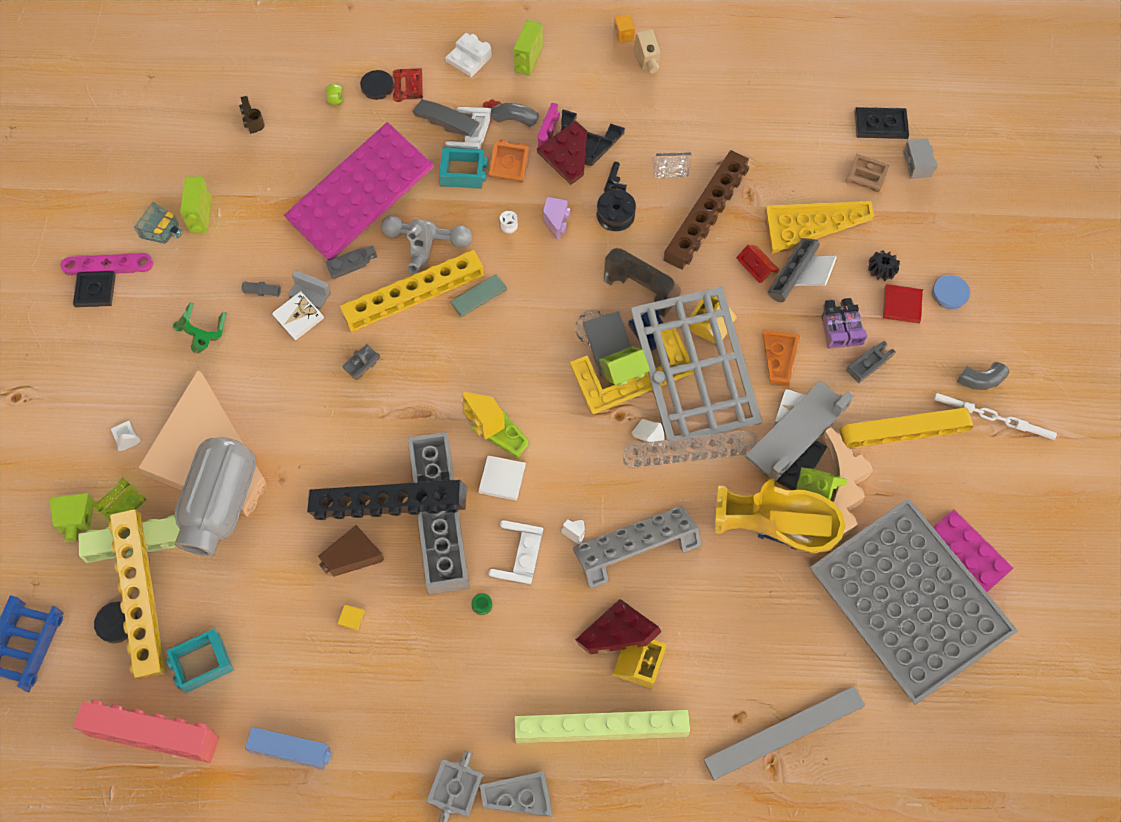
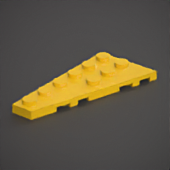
M871 201L766 206L765 209L772 254L797 246L802 238L818 239L873 220L874 218Z

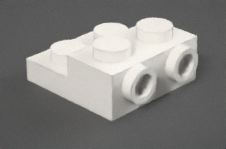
M465 33L455 43L456 48L445 57L447 63L472 77L492 58V50L488 42L482 43L476 35Z

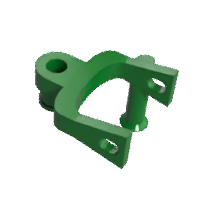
M190 302L179 320L174 322L173 328L176 331L184 330L185 333L192 335L191 350L194 353L197 351V354H199L208 347L210 340L216 341L222 336L227 312H222L218 317L217 331L201 330L190 324L193 303Z

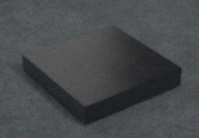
M114 272L77 273L73 300L74 307L112 306L116 274Z

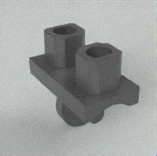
M366 344L359 351L356 350L353 353L354 356L342 367L354 379L358 380L381 357Z

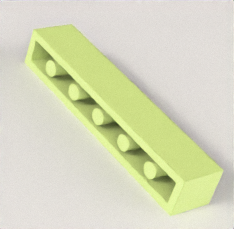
M175 515L168 516L166 519H149L147 522H143L147 552L176 547L175 542L180 529L176 524ZM109 527L103 530L91 529L87 530L86 533L79 534V557L84 562L90 563L116 558V553L112 550L114 538ZM130 530L124 532L123 539L129 537ZM133 549L129 550L126 556L133 555Z

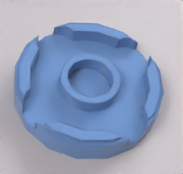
M944 275L935 282L932 294L935 301H938L942 307L958 309L968 301L970 289L968 284L960 277Z

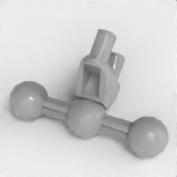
M394 215L384 218L381 225L382 232L387 237L396 238L401 234H407L411 252V263L408 265V270L412 274L417 273L420 267H424L428 262L432 241L435 239L450 240L458 248H465L472 240L471 231L463 225L448 230L437 228L433 222L428 220L415 219L410 224H406Z

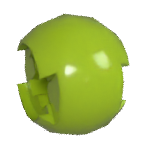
M338 84L327 86L325 89L327 93L326 101L330 105H340L344 100V97H342L343 88Z

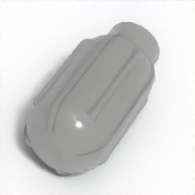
M226 437L209 438L199 445L176 506L175 520L180 529L175 542L176 547L196 555L213 557L219 541L226 539L233 532L256 466L253 452L243 443Z

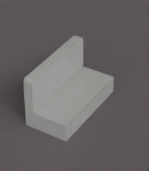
M295 270L292 275L295 284L288 294L289 297L292 298L301 291L317 309H321L331 293L328 283Z

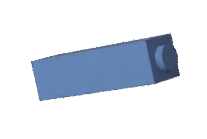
M255 727L251 728L245 749L250 753L324 770L326 764H329L332 755L327 744Z

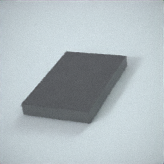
M619 311L583 322L600 376L604 375L599 359L631 347Z

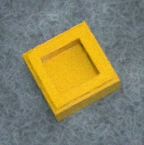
M344 605L337 624L358 631L365 611Z

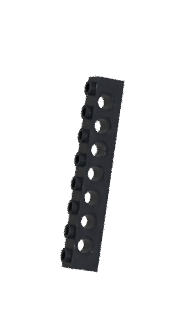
M461 480L310 489L307 513L316 520H326L329 517L344 519L346 516L363 518V515L381 517L382 514L400 516L401 513L419 515L420 512L438 514L439 511L456 513L458 510L466 509L467 486ZM446 495V498L440 501L442 496ZM425 496H427L426 500L423 501V502H421L422 499H423Z

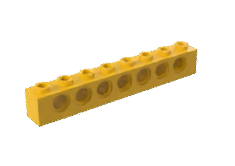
M475 250L464 252L456 258L448 259L436 266H431L425 271L414 273L408 278L398 280L389 286L381 287L370 294H364L353 301H347L340 306V309L350 331L353 332L484 276V268Z
M134 509L110 515L109 530L114 538L112 550L116 553L117 558L114 565L120 578L117 586L123 598L120 606L126 619L123 626L129 639L126 646L128 654L131 655L132 659L130 672L132 676L134 675V678L140 680L166 674L141 513ZM130 530L129 537L123 539L124 532ZM133 549V555L126 559V553ZM136 569L135 577L130 579L129 573ZM139 589V596L133 599V591ZM142 609V616L139 619H135V613ZM145 629V631H146L145 637H144L143 639L139 640V639H138V634H139V632H140L141 630ZM148 650V658L142 661L141 654Z

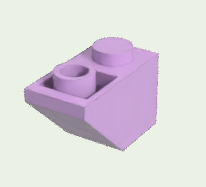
M547 197L543 210V221L555 238L560 240L561 234L566 231L567 223H565V220L569 219L571 209L568 208L567 200Z

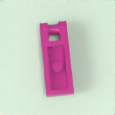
M551 103L540 128L538 147L548 141L549 135H552L554 132L555 121L558 122L560 112L556 103Z

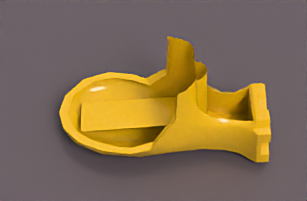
M774 478L768 480L762 486L761 491L754 495L734 494L726 486H718L715 533L722 534L731 529L757 531L793 548L810 553L830 551L843 537L846 527L843 513L834 502L820 494L806 490L790 491L775 487Z

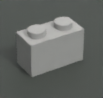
M928 138L907 140L903 152L911 179L932 177L934 170L937 168V161L933 157V147L929 144Z

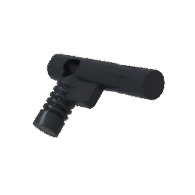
M615 161L613 163L604 192L612 188L626 191L627 184L619 183L620 177L616 176L620 166L619 162Z

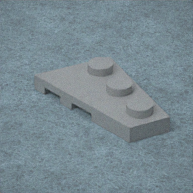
M544 771L479 785L484 809L553 817Z

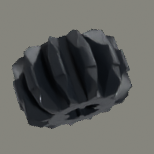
M884 250L880 251V253L875 252L869 259L868 271H871V276H877V280L880 278L884 282L888 278L892 280L899 271L900 261L896 260L897 255H891V251L885 253Z

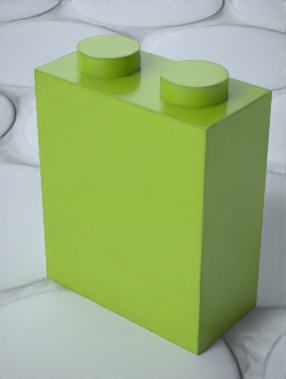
M526 20L513 48L514 72L528 76L531 75L543 48L542 23Z
M203 176L185 177L180 213L190 233H207L212 196Z

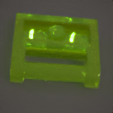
M122 477L109 493L99 502L96 501L92 504V506L111 522L110 515L136 510L146 499ZM126 489V490H125L117 499H115L106 509L104 508V507H105L109 502H111L122 490Z

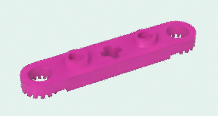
M145 253L72 256L65 258L61 262L63 272L71 276L77 273L114 272L115 274L145 272L153 267L151 257ZM148 260L145 265H139V262ZM71 263L75 264V266L71 269L66 268L67 265Z

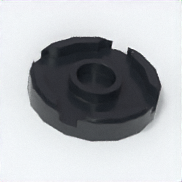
M382 70L370 71L360 81L361 91L369 99H384L394 89L393 78L389 73Z
M119 601L102 607L94 620V630L97 636L108 643H120L128 639V634L125 633L123 623L126 621L125 614L122 613L121 602Z

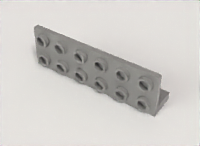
M819 381L746 454V458L769 478H774V482H776L850 406L854 395L849 391L844 396L838 395L823 382Z
M680 506L588 542L574 546L573 551L584 569L587 584L591 589L609 582L605 566L676 539L679 540L680 549L684 553L700 547L701 540L698 526L684 507Z

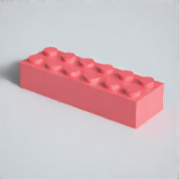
M91 700V703L82 701L73 728L89 737L211 763L219 739L213 733L214 730L202 723L195 722L193 726L187 724V721L174 718L171 721L166 719V716L156 713L152 717L146 715V712L133 709L130 712L125 710V707L115 704L108 707L104 705L105 703L97 700Z

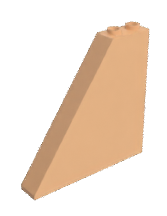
M197 371L139 466V469L145 476L179 490H182L195 453L202 442L209 438L226 437L243 443L200 371ZM255 466V471L240 512L241 515L246 517L249 516L250 512L254 511L259 496L266 489V481L257 466Z

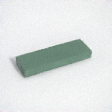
M495 274L452 300L451 305L463 317L507 289L505 284Z

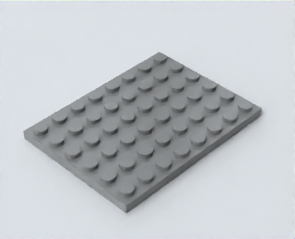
M909 498L810 567L815 577L914 705L1018 632L1016 627Z

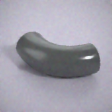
M518 103L498 104L491 110L492 117L497 122L514 120L528 127H532L539 117L538 112Z
M1000 362L992 363L990 368L985 371H976L967 366L957 382L971 389L987 390L998 386L1007 378L1010 371L1007 366Z

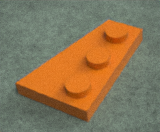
M763 329L770 383L789 386L800 335Z

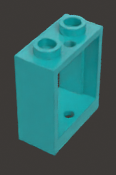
M443 148L439 172L440 186L482 189V183L486 182L484 167L487 168L488 157H485L484 150ZM450 162H478L477 174L449 173Z
M215 628L166 650L169 656L166 659L170 670H174L176 675L173 677L177 689L181 688L185 693L234 671L222 638ZM211 644L220 667L187 681L179 658Z

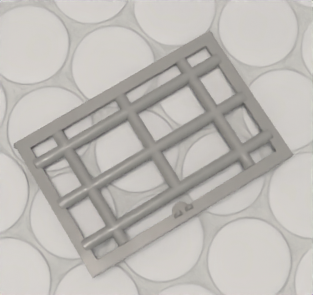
M723 286L630 308L641 349L644 351L650 368L648 374L668 446L762 423ZM717 296L721 310L714 311L711 297ZM703 299L707 313L686 318L683 304ZM675 306L679 320L658 324L655 310ZM647 312L651 326L644 328L640 314ZM723 317L733 353L726 354L716 318ZM709 320L719 356L698 360L689 325ZM681 327L691 363L670 367L661 331ZM653 333L664 373L661 371L656 372L646 336ZM736 360L746 396L739 397L729 361ZM721 363L731 399L711 404L701 368ZM693 370L703 406L682 411L673 374ZM665 378L675 411L672 414L667 412L660 383ZM748 403L751 418L745 419L741 404ZM734 406L738 421L717 426L713 411ZM706 413L710 428L689 433L685 418ZM672 421H678L681 435L674 436L670 423Z

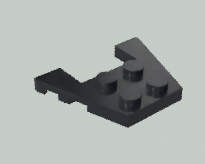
M562 110L561 131L576 121L577 113ZM610 124L605 137L587 132L585 164L593 166L625 133V128Z

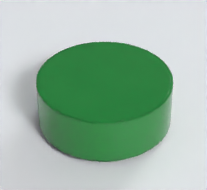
M481 593L473 598L472 608L476 614L486 615L492 610L493 604L489 595Z

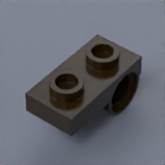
M241 97L242 104L239 107L241 114L245 115L242 118L244 127H248L250 134L261 131L265 127V123L260 110L251 109L248 97Z

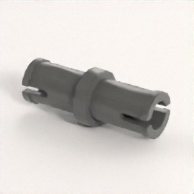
M244 281L242 292L258 294V296L271 295L279 297L281 286L265 284V282L261 281L259 283Z

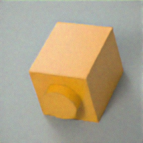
M631 14L616 16L614 19V30L619 43L635 40V26Z

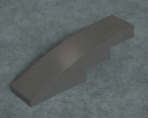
M423 99L412 111L415 116L426 118L431 124L443 126L445 131L469 137L472 136L480 125L478 121L465 114Z

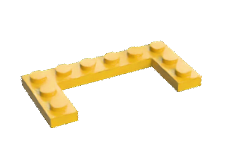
M676 328L661 331L670 367L691 363ZM588 355L569 363L591 415L653 391L648 372L642 378H631L624 385L617 386L616 384L602 390ZM662 366L655 368L656 372L661 371L664 373ZM690 370L673 374L674 382L694 374V371ZM666 378L660 383V387L667 385Z

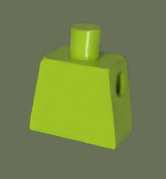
M88 493L49 498L53 527L59 533L64 534V541H77V532L87 531L90 527L95 500Z

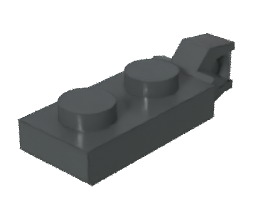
M373 246L360 248L327 261L326 266L332 278L336 279L366 267V264L370 262L369 260L376 258L377 254Z

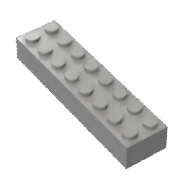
M447 432L408 438L414 483L454 480ZM446 495L442 496L440 501L444 500ZM425 496L421 502L425 501L427 496ZM459 510L456 513L439 511L438 514L420 512L418 523L428 594L469 589Z

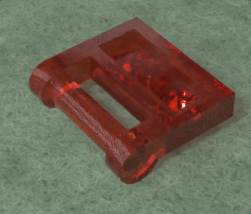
M422 68L396 69L393 71L395 89L393 100L395 102H401L405 99L423 98ZM402 77H405L406 91H401Z

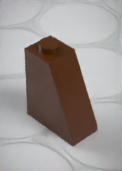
M357 525L318 555L321 561L319 566L326 574L330 572L333 577L381 563L384 560L382 553Z

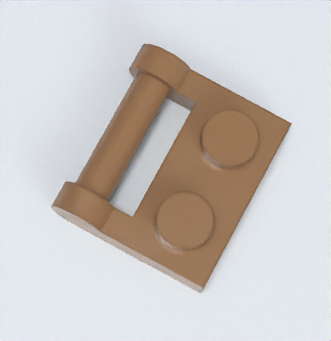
M856 154L846 182L851 183L852 181L880 192L890 165ZM855 173H858V174H861V175H864V176H867V177L876 179V180H878V182H874V181H871V180H868V179H865V178L856 176V175H854V174H855Z

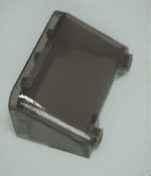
M615 248L605 257V283L612 285L615 281H621L624 284L630 278L656 293L654 302L680 296L681 287L676 281L627 251ZM672 307L659 309L657 313L665 317Z

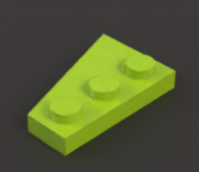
M502 410L505 429L489 437L487 440L518 459L529 445V441L507 417L504 410ZM472 423V425H471L470 427H471V430H473V431L475 432V430H474V428H473L474 423Z

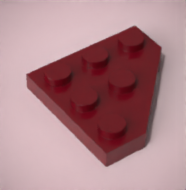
M574 121L537 148V153L570 185L584 176L587 130L577 121Z
M619 599L575 640L589 654H597L599 650L605 649L617 651L624 650L627 646L637 645L638 647L647 646L661 633V630L655 623Z

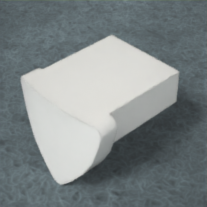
M642 419L631 432L634 438L644 440L650 444L657 446L664 444V431L659 422L655 423Z
M130 421L111 428L118 451L129 449L141 442L140 438L136 436Z
M567 519L561 529V533L580 545L585 533L584 521L571 522Z

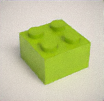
M635 346L599 359L606 381L614 385L617 384V386L628 383V380L631 378H642L646 375V372L650 371L643 349Z

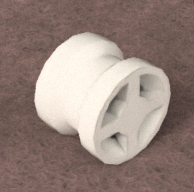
M505 211L500 215V228L504 233H513L518 228L517 215L512 211Z

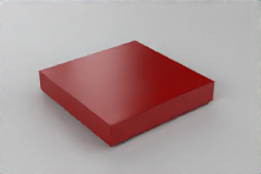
M886 284L883 318L920 324L923 289Z

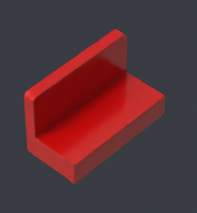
M747 245L736 257L759 283H763L771 272L777 273L779 271V268L756 245Z

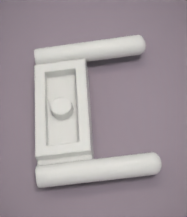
M457 107L456 111L462 114H473L472 119L478 121L480 125L471 137L465 136V142L446 141L445 147L481 150V144H483L491 119L492 108Z
M502 520L500 522L501 528L522 532L513 573L490 569L488 574L490 577L532 584L544 528Z

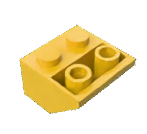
M717 296L711 297L714 311L721 310ZM703 299L700 300L690 317L707 313ZM729 308L734 323L737 316ZM723 317L716 318L722 340H724L727 335ZM709 320L689 325L690 332L716 345Z
M469 392L462 393L463 402L461 403L465 409L463 413L468 421L472 420L474 423L473 428L478 436L482 435L486 440L505 429L503 411L493 397Z
M653 640L644 647H638L637 645L627 646L626 649L621 650L612 676L652 690L667 644Z

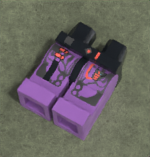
M844 298L840 302L841 306L836 307L834 300H826L821 317L828 349L845 347V345L847 347L863 345L867 338V333L861 323L858 304L854 305L851 298Z

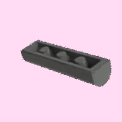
M802 238L768 291L772 299L777 302L785 301L820 246L818 240Z

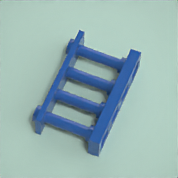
M10 595L0 616V660L2 656L6 655L28 662L23 673L0 668V677L19 681L17 687L29 692L36 683L37 673L57 627L63 621L64 613L55 606H52L49 613L25 608L26 603ZM26 616L46 622L41 633L16 627L19 617ZM14 635L37 642L32 653L7 647L10 637Z

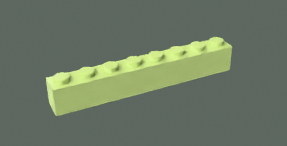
M688 710L515 716L516 743L688 737L690 733Z

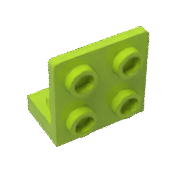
M801 467L796 490L810 491L831 500L833 489H837V486L846 487L847 479L817 469Z

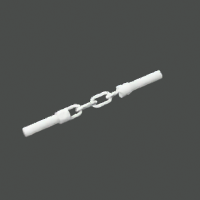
M936 393L934 398L936 401L957 408H967L970 414L973 411L978 412L980 417L991 421L996 419L1005 421L1007 426L1024 432L1028 431L1055 440L1057 435L1055 432L1031 425L1027 421L1012 416L1007 418L998 416L996 411L988 408H974L975 404L963 402ZM983 410L994 413L992 415L994 418L982 415L985 413ZM1009 419L1017 421L1016 425L1009 424L1011 422Z

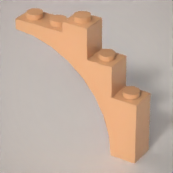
M831 427L824 432L822 440L832 457L836 476L847 479L846 487L837 486L833 502L844 516L846 527L843 537L854 532L858 525L855 516L849 513V511L861 505L865 499L863 489L856 484L869 478L873 469L870 462L864 459L862 455L854 457L852 450L843 443L840 434Z

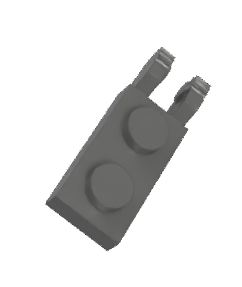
M883 341L849 365L846 371L860 383L885 364L896 351L891 349L883 355L881 350L887 346V343Z

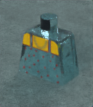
M154 202L151 203L134 227L139 238L163 244L167 243L171 236L180 238L182 235V229L178 227L179 224L175 216Z

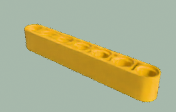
M967 408L847 424L840 427L839 431L843 443L851 449L963 433L973 429L974 425L969 410Z

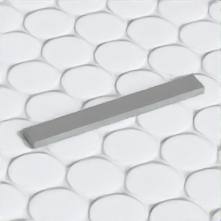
M855 686L703 761L714 781L863 708L865 704Z

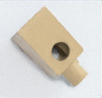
M649 29L637 32L634 45V53L643 70L649 69L650 73H656L659 71L658 63L661 54L654 31Z

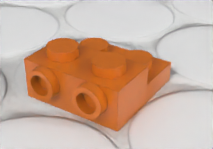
M505 140L495 141L489 177L523 182L529 160V147L524 143H517L515 145Z

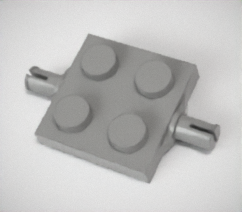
M464 750L460 763H452L444 759L441 761L426 801L442 811L438 822H448L450 814H458L469 818L480 787L479 785L484 776L483 773L477 772L468 766L473 755L471 752Z

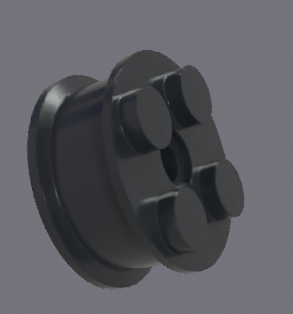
M622 189L606 191L599 197L597 202L596 217L599 224L610 231H623L629 228L635 219V200L628 192Z

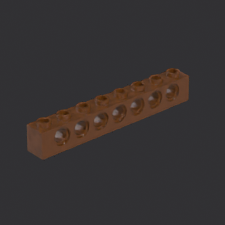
M732 150L729 151L666 248L663 261L683 270L686 264H690L693 258L692 254L694 251L697 252L701 246L702 238L706 239L710 231L709 227L715 225L718 213L723 212L726 206L725 202L727 200L730 201L734 188H738L741 183V177L743 175L746 176L750 167L748 166L749 158Z

